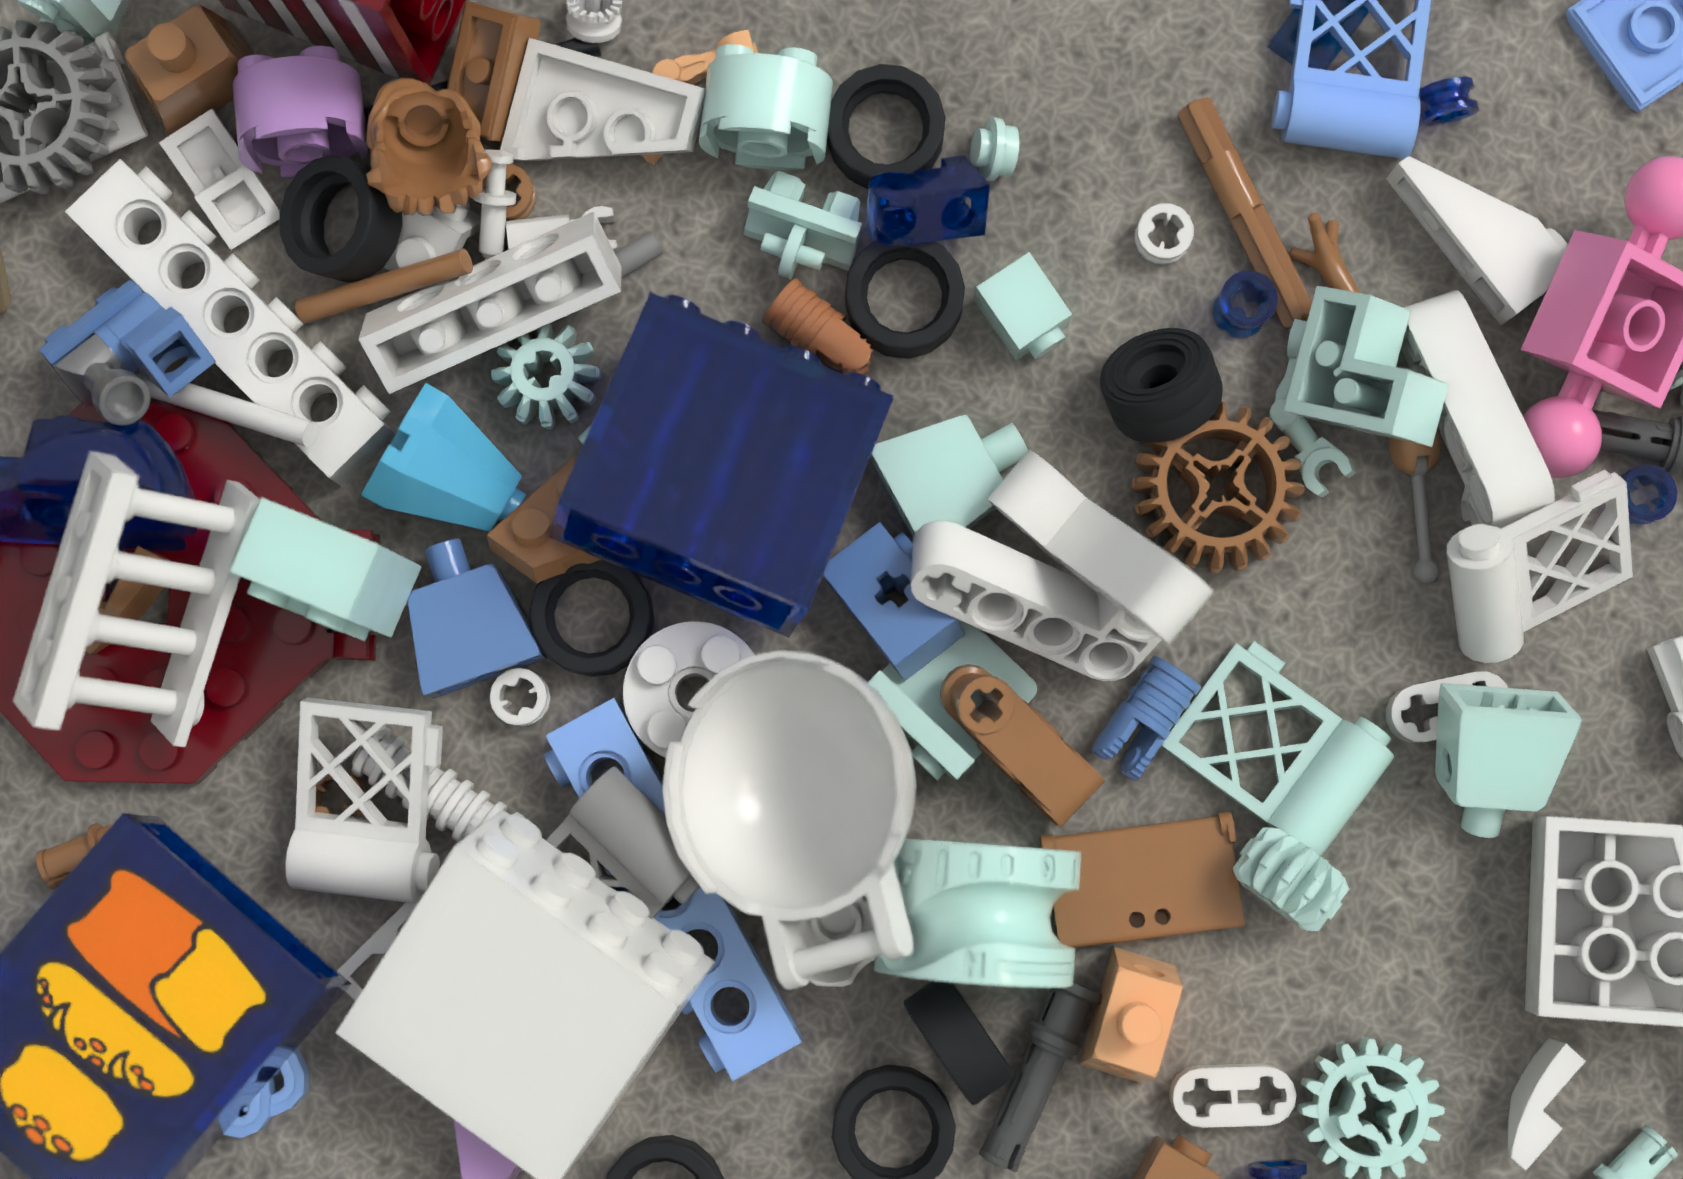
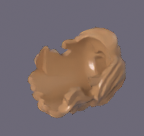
M399 78L384 84L378 91L367 126V145L371 149V171L366 173L368 185L384 193L389 207L396 213L402 211L404 215H413L417 212L421 216L431 215L436 206L442 213L453 214L456 211V206L463 207L467 205L469 197L475 199L482 193L483 180L491 171L492 163L480 143V123L465 99L456 91L450 89L436 91L428 84L413 78Z

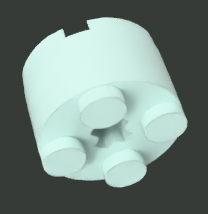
M736 44L719 46L716 50V59L707 68L706 92L699 136L700 147L707 154L716 158L719 157V148L735 152V165L780 171L804 169L806 157L812 155L816 164L821 163L825 159L833 89L832 78L816 66L817 55L806 49L784 48L780 50L779 55L754 53L750 48Z

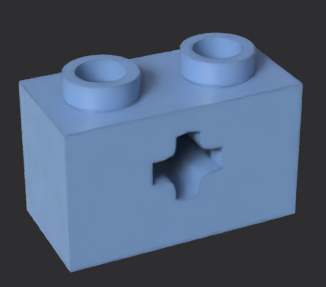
M879 522L821 566L819 570L835 594L905 682L965 636V633L958 619L926 606L915 598L911 590L912 542L903 532L893 538L881 522ZM895 589L901 595H906L908 599L901 607H898L893 601H889L887 597Z

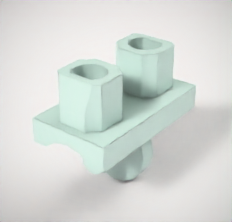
M776 171L772 175L764 189L754 186L748 200L747 207L749 212L744 235L762 241L761 251L781 257L778 276L791 280L798 264L820 271L823 263L849 271L856 255L862 223L858 222L860 200L857 197L836 191L828 194L823 209L801 202L804 197L805 184L799 177L781 171Z

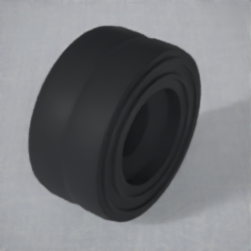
M1180 328L1157 329L1128 340L1110 355L1100 375L1101 392L1115 425L1125 436L1139 442H1166L1195 431L1214 415L1223 395L1222 380L1208 344L1198 334Z

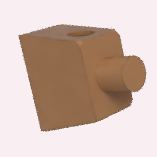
M202 5L191 7L170 22L156 25L148 36L128 48L123 55L137 91L166 135L170 136L210 109L217 111L234 99L232 83L238 74L237 62L246 56L255 55V53L234 23Z

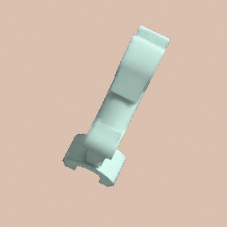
M1294 319L1287 346L1289 362L1285 376L1276 390V399L1271 406L1270 417L1274 424L1288 436L1292 445L1299 453L1295 458L1301 461L1302 467L1300 472L1306 487L1323 498L1329 493L1319 479V471L1324 464L1336 463L1340 471L1347 478L1356 474V470L1351 458L1324 437H1318L1307 422L1306 417L1283 411L1307 321Z

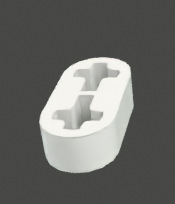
M1487 671L1472 672L1408 686L1397 691L1389 699L1386 707V722L1390 731L1396 737L1408 743L1437 740L1438 716L1425 719L1423 721L1424 731L1418 732L1415 723L1403 722L1401 711L1411 707V696H1416L1419 705L1426 706L1438 703L1441 683L1460 685L1478 683V686L1508 688V686L1498 675Z
M1262 1063L1196 1065L1185 1068L1175 1076L1170 1086L1169 1097L1171 1106L1177 1115L1192 1126L1202 1128L1269 1126L1278 1124L1289 1117L1295 1107L1296 1091L1294 1083L1288 1075L1273 1065ZM1268 1076L1270 1085L1282 1091L1281 1099L1271 1100L1269 1105L1270 1111L1261 1112L1260 1105L1253 1100H1238V1090L1257 1089L1260 1085V1077ZM1200 1078L1204 1079L1205 1086L1210 1090L1227 1091V1100L1207 1102L1205 1113L1196 1114L1195 1107L1191 1103L1183 1102L1182 1099L1183 1092L1194 1090L1195 1079Z

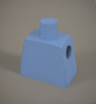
M461 539L440 542L424 550L434 583L411 591L407 600L420 686L424 696L435 699L495 678L507 670L523 668L548 659L532 635L531 624L500 568L494 564H488L471 570Z

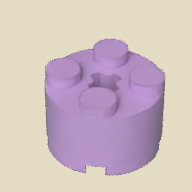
M313 46L304 49L300 56L272 58L267 55H249L237 62L238 74L233 80L232 88L239 159L246 168L263 174L262 163L280 166L281 177L294 178L299 170L317 158L335 155L350 160V156L357 152L362 160L366 157L368 145L361 77L352 66L340 61L337 49L329 46Z

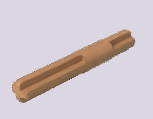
M1208 97L1192 101L1179 111L1178 119L1281 326L1285 329H1290L1294 319L1307 321L1312 300L1213 101Z

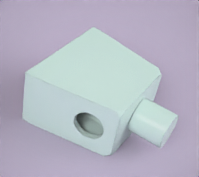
M962 415L877 443L869 448V459L911 536L914 537L920 527L933 521H949L968 529L973 527L996 509L987 499L1003 481L999 472L1018 463L1028 452V449L1013 423L981 439L969 417Z
M1441 683L1438 699L1435 773L1437 781L1452 802L1465 807L1461 821L1463 830L1478 837L1494 838L1500 833L1505 810L1537 812L1546 806L1582 721V718L1558 692Z

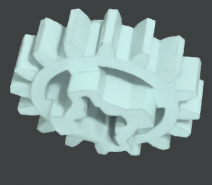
M1371 1037L1361 1038L1359 1052L1357 1053L1347 1043L1340 1041L1336 1043V1052L1339 1058L1333 1063L1319 1055L1315 1058L1314 1061L1317 1067L1323 1073L1319 1080L1303 1078L1301 1081V1085L1313 1093V1099L1309 1102L1297 1104V1111L1304 1116L1314 1119V1124L1308 1126L1302 1131V1134L1309 1142H1319L1322 1140L1325 1142L1317 1154V1157L1325 1164H1329L1341 1156L1339 1173L1349 1179H1352L1357 1173L1359 1166L1363 1167L1366 1179H1380L1382 1167H1387L1397 1178H1403L1406 1175L1402 1160L1409 1156L1424 1164L1427 1157L1419 1147V1144L1423 1139L1439 1141L1441 1137L1435 1129L1428 1126L1429 1117L1445 1114L1443 1106L1428 1101L1427 1095L1439 1087V1083L1431 1077H1417L1425 1063L1420 1057L1411 1055L1402 1062H1399L1402 1055V1046L1392 1041H1388L1383 1047L1381 1054L1378 1053L1375 1039ZM1367 1066L1388 1068L1401 1080L1380 1085L1376 1083L1373 1074L1368 1071ZM1341 1080L1344 1088L1336 1106L1329 1108L1332 1092ZM1365 1092L1376 1100L1383 1102V1105L1375 1110L1377 1128L1364 1118L1358 1117V1114L1366 1109L1364 1101L1366 1097ZM1411 1112L1408 1127L1400 1138L1398 1132L1406 1113ZM1357 1134L1366 1137L1374 1152H1360L1350 1149L1339 1139L1342 1137L1348 1139Z

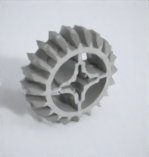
M16 20L13 32L0 26V121L11 126L13 140L19 142L20 156L13 155L0 136V183H3L5 188L18 193L26 192L29 187L32 192L50 194L53 183L64 189L74 187L73 169L86 176L95 174L89 156L92 153L100 156L110 154L106 144L100 142L103 132L114 133L120 130L116 122L106 118L108 111L114 110L122 104L117 96L105 92L116 79L112 72L105 68H99L104 58L98 50L90 46L85 47L83 37L71 30L61 33L57 30V26L51 22L41 21L37 27L27 20ZM46 61H56L68 79L71 93H63L55 89L53 76L47 74ZM37 98H39V99L44 100V101H46V102L36 103L35 100H36ZM32 104L37 106L35 111L30 110ZM30 112V113H31V116H30V117H27V116L22 115V114H20V113Z

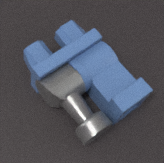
M131 279L119 288L111 287L95 300V307L69 327L64 325L59 327L45 338V345L39 349V352L71 392L81 402L83 401L86 406L94 404L96 410L107 421L115 425H129L138 421L149 407L150 391L145 382L134 374L138 369L171 398L216 362L181 313L171 306L168 309L163 308L151 295L146 292L143 293L140 287ZM189 356L181 367L172 372L164 373L167 367L174 361Z

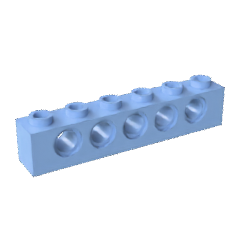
M612 698L545 735L552 750L545 753L544 757L555 779L562 788L571 783L580 798L593 785L592 772L595 766L602 760L615 759L623 767L625 776L665 814L663 779L641 739L629 723L625 709L619 700ZM605 868L607 874H608V875H612V874ZM614 887L617 892L624 891L632 894L626 887ZM700 887L687 902L678 908H662L654 918L670 930L688 933L694 929H703L710 932L718 943V954L714 960V965L682 1010L684 1015L695 1011L706 1034L699 1037L698 1042L709 1064L716 1073L725 1068L731 1080L734 1081L802 1043V1034L730 902L717 893L705 894ZM724 987H736L742 990L750 1004L748 1015L737 1022H728L720 1018L714 1009L713 1003L718 990Z

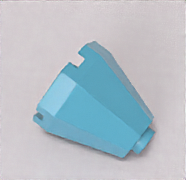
M425 383L400 424L391 444L388 445L361 496L383 509L490 532L496 521H503L523 502L526 493L516 488L522 475L448 395Z

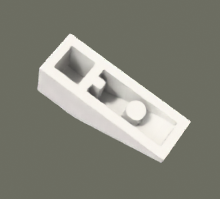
M1410 156L1399 162L1388 175L1386 180L1501 326L1547 292L1568 245L1557 231L1552 228L1546 229L1538 218Z

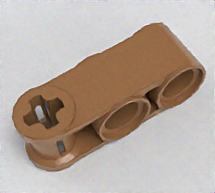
M970 664L958 666L947 674L940 690L941 704L947 714L978 743L976 746L1011 781L1020 786V791L1059 828L1104 784L1105 780L1079 753L1063 742L1059 732L1030 704L1021 699L1008 684L996 676H992L980 666ZM979 689L978 693L984 701L975 709L974 701L970 697L974 691Z

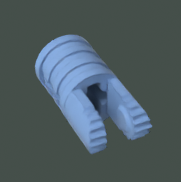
M1155 655L1152 656L1148 662L1149 666L1141 673L1138 678L1139 681L1135 686H1132L1128 692V697L1125 701L1122 700L1090 749L1092 750L1091 752L1103 760L1113 758L1122 749V745L1127 742L1137 725H1141V730L1129 746V750L1125 752V756L1121 759L1122 763L1120 764L1122 774L1132 781H1137L1142 776L1170 735L1172 726L1177 724L1181 718V713L1191 703L1190 700L1193 695H1197L1201 689V686L1188 675Z

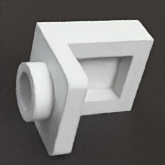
M469 203L463 207L456 206V211L453 214L442 213L436 206L431 215L421 216L417 212L413 215H404L402 213L403 227L397 248L384 268L392 271L463 249L467 238L480 231L481 216L469 209Z

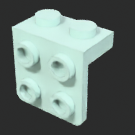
M960 620L958 621L965 636L905 682L890 663L883 671L879 670L868 682L869 685L880 693L898 718L904 734L917 745L911 751L913 759L937 781L944 773L953 781L957 780L981 753L976 746L978 743L947 714L941 704V685L949 672L958 666L976 665L1008 684L1027 703L1037 693L1036 682L981 629ZM979 689L974 691L970 697L974 701L975 709L984 701L978 693Z

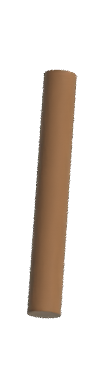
M465 249L453 251L298 299L295 303L296 313L303 323L329 317L470 274L473 270L472 260Z

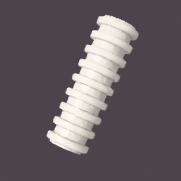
M384 726L373 737L398 765L411 754V750L407 748L408 741L401 736L394 740L390 737L391 729ZM361 746L353 758L351 773L357 777L366 774L369 776L368 784L373 787L386 774ZM441 764L437 767L429 766L427 820L430 817L435 819V828L440 831H445L447 828L452 830V839L455 841H462L501 810L507 811L508 806L502 801H499L497 804L490 802L491 794L483 790L478 794L473 791L474 783L464 780L461 783L456 780L458 774L456 771L448 769L444 772L440 769ZM408 766L403 773L410 780V766ZM391 781L385 786V795L391 799H394L396 796L401 797L402 806L408 809L409 801ZM515 812V813H514L515 815H519V816L524 817V816H523L522 814H520L519 812Z

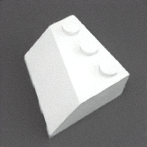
M1550 816L1533 817L1525 1011L1544 1017L1683 1027L1682 825Z

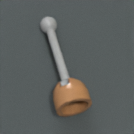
M1440 429L1436 430L1432 447L1388 437L1389 452L1393 464L1403 473L1410 475L1412 479L1419 561L1414 566V576L1422 583H1431L1439 576V566L1432 560L1424 475L1432 470L1440 459Z

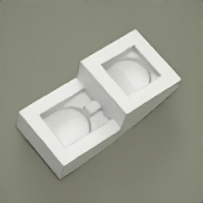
M210 109L159 142L195 194L194 198L230 250L280 219L278 205L257 173L246 168L241 163L238 144L214 109Z

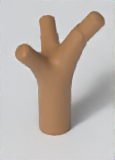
M1311 213L1308 216V222L1315 252L1292 247L1289 252L1290 258L1307 263L1317 270L1328 288L1360 293L1340 254L1337 237L1339 223L1335 220L1328 221L1325 231L1320 214Z

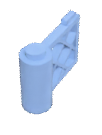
M1289 0V8L1300 9L1291 82L1288 91H1277L1271 121L1272 128L1282 129V142L1405 159L1407 156H1410L1415 145L1420 120V99L1418 96L1431 0H1415L1414 12L1397 25L1377 0H1355L1335 16L1332 15L1321 0ZM1362 6H1365L1385 31V34L1360 51L1339 23ZM1316 14L1318 18L1322 21L1323 25H1321L1319 28L1313 31L1314 17ZM1412 25L1409 42L1402 31ZM1328 31L1350 58V60L1335 71L1308 67L1311 44ZM1392 40L1407 60L1405 80L1381 78L1366 58ZM1356 66L1363 75L1347 72Z

